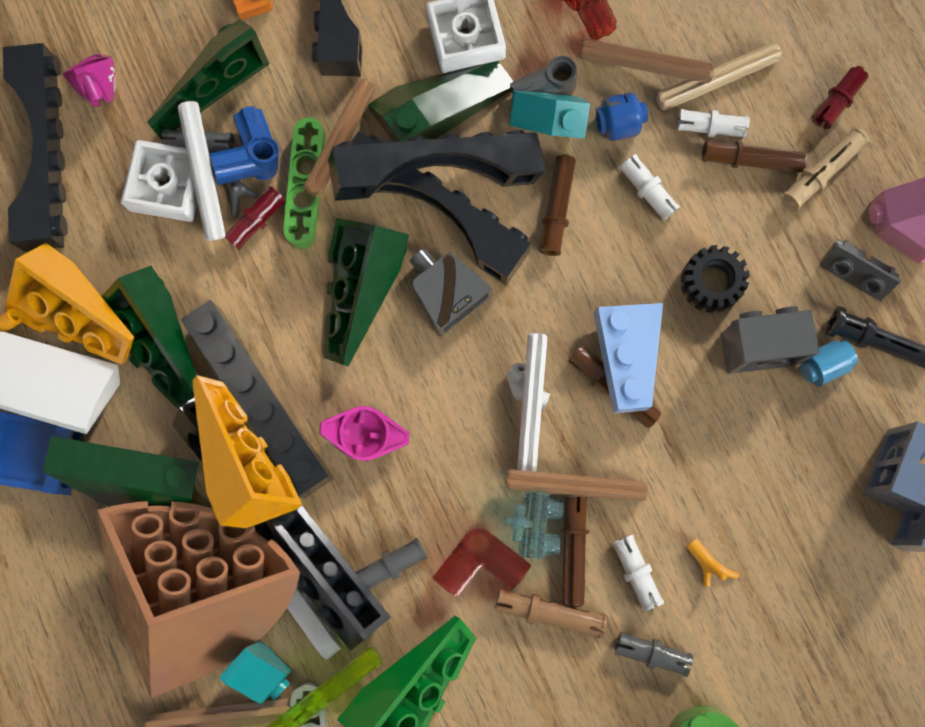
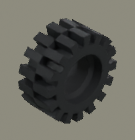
M711 245L709 249L706 250L704 247L697 254H694L685 265L684 273L681 276V282H684L681 288L682 292H687L689 295L686 300L689 303L694 301L697 304L695 308L698 310L704 307L707 308L706 312L713 313L715 310L722 312L741 299L745 294L744 291L748 288L749 282H746V280L750 277L749 270L744 271V267L747 265L745 260L743 259L739 262L737 259L740 255L738 252L734 251L730 254L728 253L729 247L723 246L721 249H717V245ZM709 267H717L724 271L727 276L726 288L718 292L707 289L702 282L703 271Z

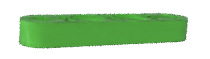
M310 117L299 120L294 126L283 230L289 244L297 249H307L312 246L316 240L320 196L313 197L312 202L307 207L301 208L294 204L296 195L304 192L303 186L309 175H303L298 172L299 163L306 159L316 163L326 142L325 132L321 123ZM308 129H313L315 135L311 137L310 143L312 151L307 150V143L303 136L308 133ZM297 215L303 217V226L308 231V234H302L299 240L292 233V231L299 229L300 220Z

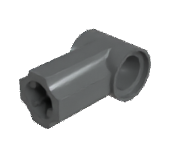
M557 56L549 62L547 67L509 83L512 94L513 90L571 95L576 89L577 65L568 56ZM564 73L570 78L566 81H558L554 76Z

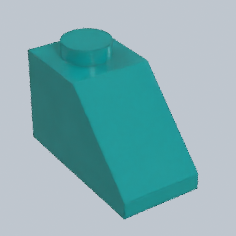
M513 90L508 125L551 136L585 138L590 103L579 96Z
M261 640L246 647L222 673L219 679L224 684L262 704L269 697L275 701L290 685L286 678L293 670Z

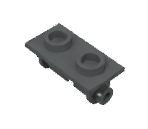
M837 239L830 249V254L820 264L824 269L880 302L901 282L898 279L900 275L895 272L896 268L886 265L873 256L867 261L864 259L866 252L850 244L848 240L841 241Z

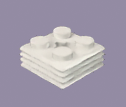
M437 0L426 4L427 19L442 73L505 59L506 45L494 0ZM467 28L469 34L461 33V29Z
M137 140L121 204L131 212L192 222L198 202L186 148ZM167 176H169L170 181L164 186H160V181H166Z

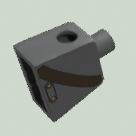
M424 248L417 252L410 260V263L420 274L411 282L413 291L440 337L492 297V288L489 284L450 252L436 261Z

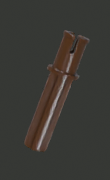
M705 140L702 149V161L731 164L732 168H737L741 165L801 173L806 168L807 154L797 151L742 145V141H736L735 144Z
M568 154L556 157L547 212L541 221L544 224L539 252L548 256L561 255L564 228L569 225L566 216L576 159Z
M582 344L568 362L572 363L592 381V386L596 384L609 395L603 362ZM653 405L646 411L629 412L646 428L653 426L661 415L660 411Z
M564 496V529L560 530V533H564L563 604L569 607H580L584 605L585 546L586 534H589V530H586L587 497Z

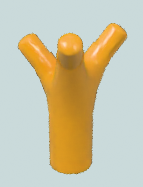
M697 538L686 546L702 568L704 586H710L712 573L721 580H726L727 577L733 579L739 577L738 572L727 569L714 559Z

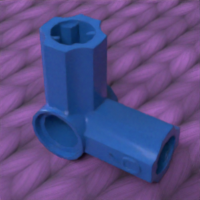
M254 106L242 108L237 114L233 115V122L242 146L209 154L214 181L217 185L249 177L268 180L273 178L278 171L279 146L272 139L262 109H257ZM264 156L268 157L269 159L262 160L258 159L257 157Z

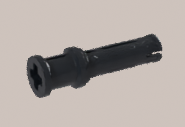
M838 306L832 313L826 327V335L830 337L837 335L850 340L858 348L870 346L925 369V345L877 327L874 319L869 317L862 319L846 313V308Z

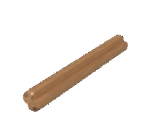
M585 39L581 47V58L703 83L711 82L715 65L712 62L592 39Z
M361 79L357 83L303 186L304 191L313 197H319L323 193L330 179L328 159L332 147L350 140L376 90L375 85L367 79Z
M513 469L507 471L505 479L506 488L511 490L632 501H645L648 491L647 483L642 481Z
M290 699L265 700L262 704L255 701L151 713L146 716L144 727H241L291 720Z

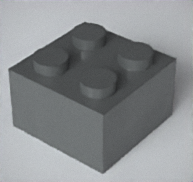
M789 306L775 310L776 314L762 316V311H749L740 314V319L732 321L731 325L721 333L727 373L733 374L797 366L819 354L812 310L798 311L797 306Z

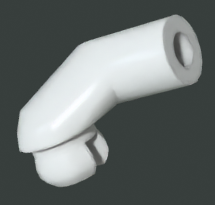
M515 363L507 373V381L513 397L522 402L525 364ZM544 391L542 410L545 409L550 393Z

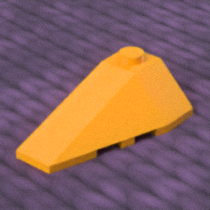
M47 243L15 259L5 305L6 311L12 308L19 311L22 315V322L40 333L45 330L58 334V340L66 343L72 340L83 344L88 352L121 365L127 362L134 336L71 260Z
M197 375L192 381L206 494L213 508V515L218 520L219 525L248 528L301 507L302 503L289 475L281 464L274 467L264 452L268 447L262 437L257 438L246 427L244 423L247 421V415L224 382Z

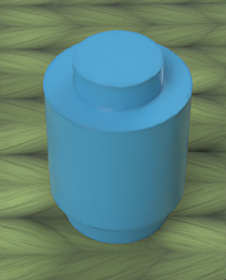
M845 340L840 342L832 341L819 347V354L803 362L800 365V371L808 383L821 387L850 373L852 368L857 365L858 357L849 342Z

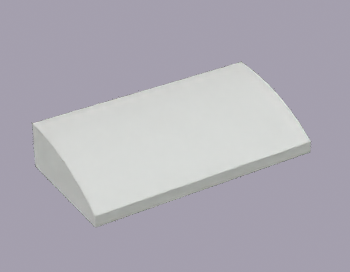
M0 331V409L87 434L120 385L118 365Z

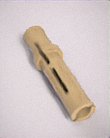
M852 128L813 167H807L801 173V178L788 191L783 193L782 200L786 206L797 211L815 192L820 193L827 187V181L870 142L868 134L861 128Z

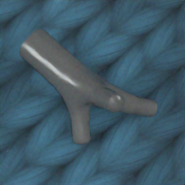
M241 180L226 183L231 198V215L238 216L240 196L245 194L256 199L258 192L249 189Z

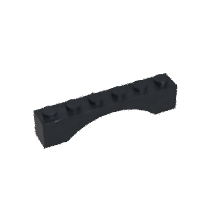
M317 0L320 1V11L314 12L315 32H318V42L312 43L313 63H318L322 76L361 77L363 44L359 29L348 16L341 0Z
M44 43L3 47L4 80L16 91L23 102L31 122L33 136L32 160L27 178L19 194L8 208L9 243L24 252L31 251L44 243H47L52 248H63L64 236L68 233L67 221L63 216L66 190L61 176V171L65 169V159L60 151V139L64 136L63 125L59 119L62 95L58 88L57 76L61 75V65L58 57L53 55Z
M513 130L503 135L481 132L473 137H459L457 134H449L440 139L431 140L418 136L402 142L379 139L372 142V144L359 145L354 141H346L333 146L328 159L335 201L370 198L381 186L396 176L414 169L431 166L470 170L489 178L502 187L534 184L545 172L537 132L524 133L523 130Z
M358 131L351 141L356 142L358 145L372 144V142L379 140V138L374 135L367 137ZM417 169L396 176L375 192L403 194L422 200L440 210L464 234L474 253L478 268L506 286L530 252L531 243L527 241L528 237L522 231L515 227L508 229L499 223V218L493 212L482 208L480 211L470 204L471 200L465 194L458 190L451 192L442 186V181L436 175L429 171L422 173Z
M210 299L180 319L221 382H224L247 415V421L256 435L262 437L268 445L266 450L275 464H281L289 475L298 497L305 499L332 481L334 477L275 395L222 309Z

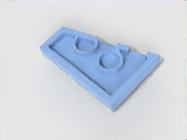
M663 303L598 307L593 312L613 414L646 411L652 407Z

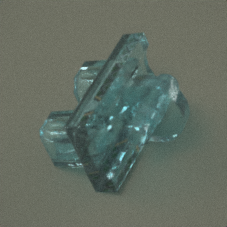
M525 492L524 505L515 504L514 519L503 518V525L513 526L512 541L520 542L519 557L543 559V556L560 553V537L555 534H546L547 519L561 520L564 508L563 501L549 497L548 492Z

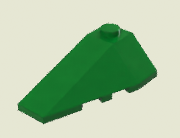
M455 615L362 688L338 717L337 721L344 727H427L434 712H441L446 702L442 699L443 693L449 681L457 679L476 640V636Z

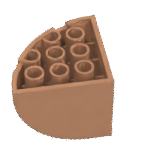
M148 501L133 502L97 510L101 544L117 610L132 654L151 698L202 678L231 662L246 647L260 640L275 625L289 606L298 585L300 572L284 550L272 539L268 542L257 534L254 526L248 528L220 526L218 520L213 515V508L172 501L171 506H148Z

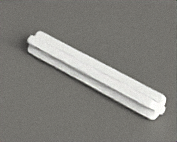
M194 101L183 102L178 105V112L205 239L207 241L220 240L225 238L226 234L199 105Z
M529 333L527 340L517 470L536 472L547 350V335L542 333Z

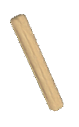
M772 42L715 67L710 83L687 79L659 91L656 96L657 104L662 111L671 109L778 62L782 57V51L777 43Z

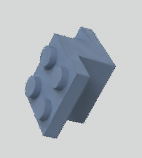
M918 421L888 429L864 495L904 512L892 546L904 551L925 552V465L919 463L925 457V424Z

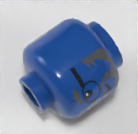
M631 92L605 97L602 99L600 107L595 109L598 131L601 135L605 134L607 139L611 141L638 136L641 133L643 123L648 122V111L645 102H639L636 95Z

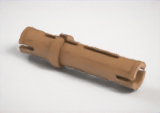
M503 588L499 589L495 612H503L526 618V622L530 624L538 621L593 635L600 639L604 637L605 632L603 629L606 630L608 620L605 614L601 615L540 599V595L534 593L532 596L507 591Z

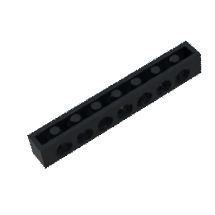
M195 398L179 406L173 427L202 462ZM303 506L297 510L254 525L255 531L268 542L272 539L291 558L300 572L299 587L350 651L391 618Z

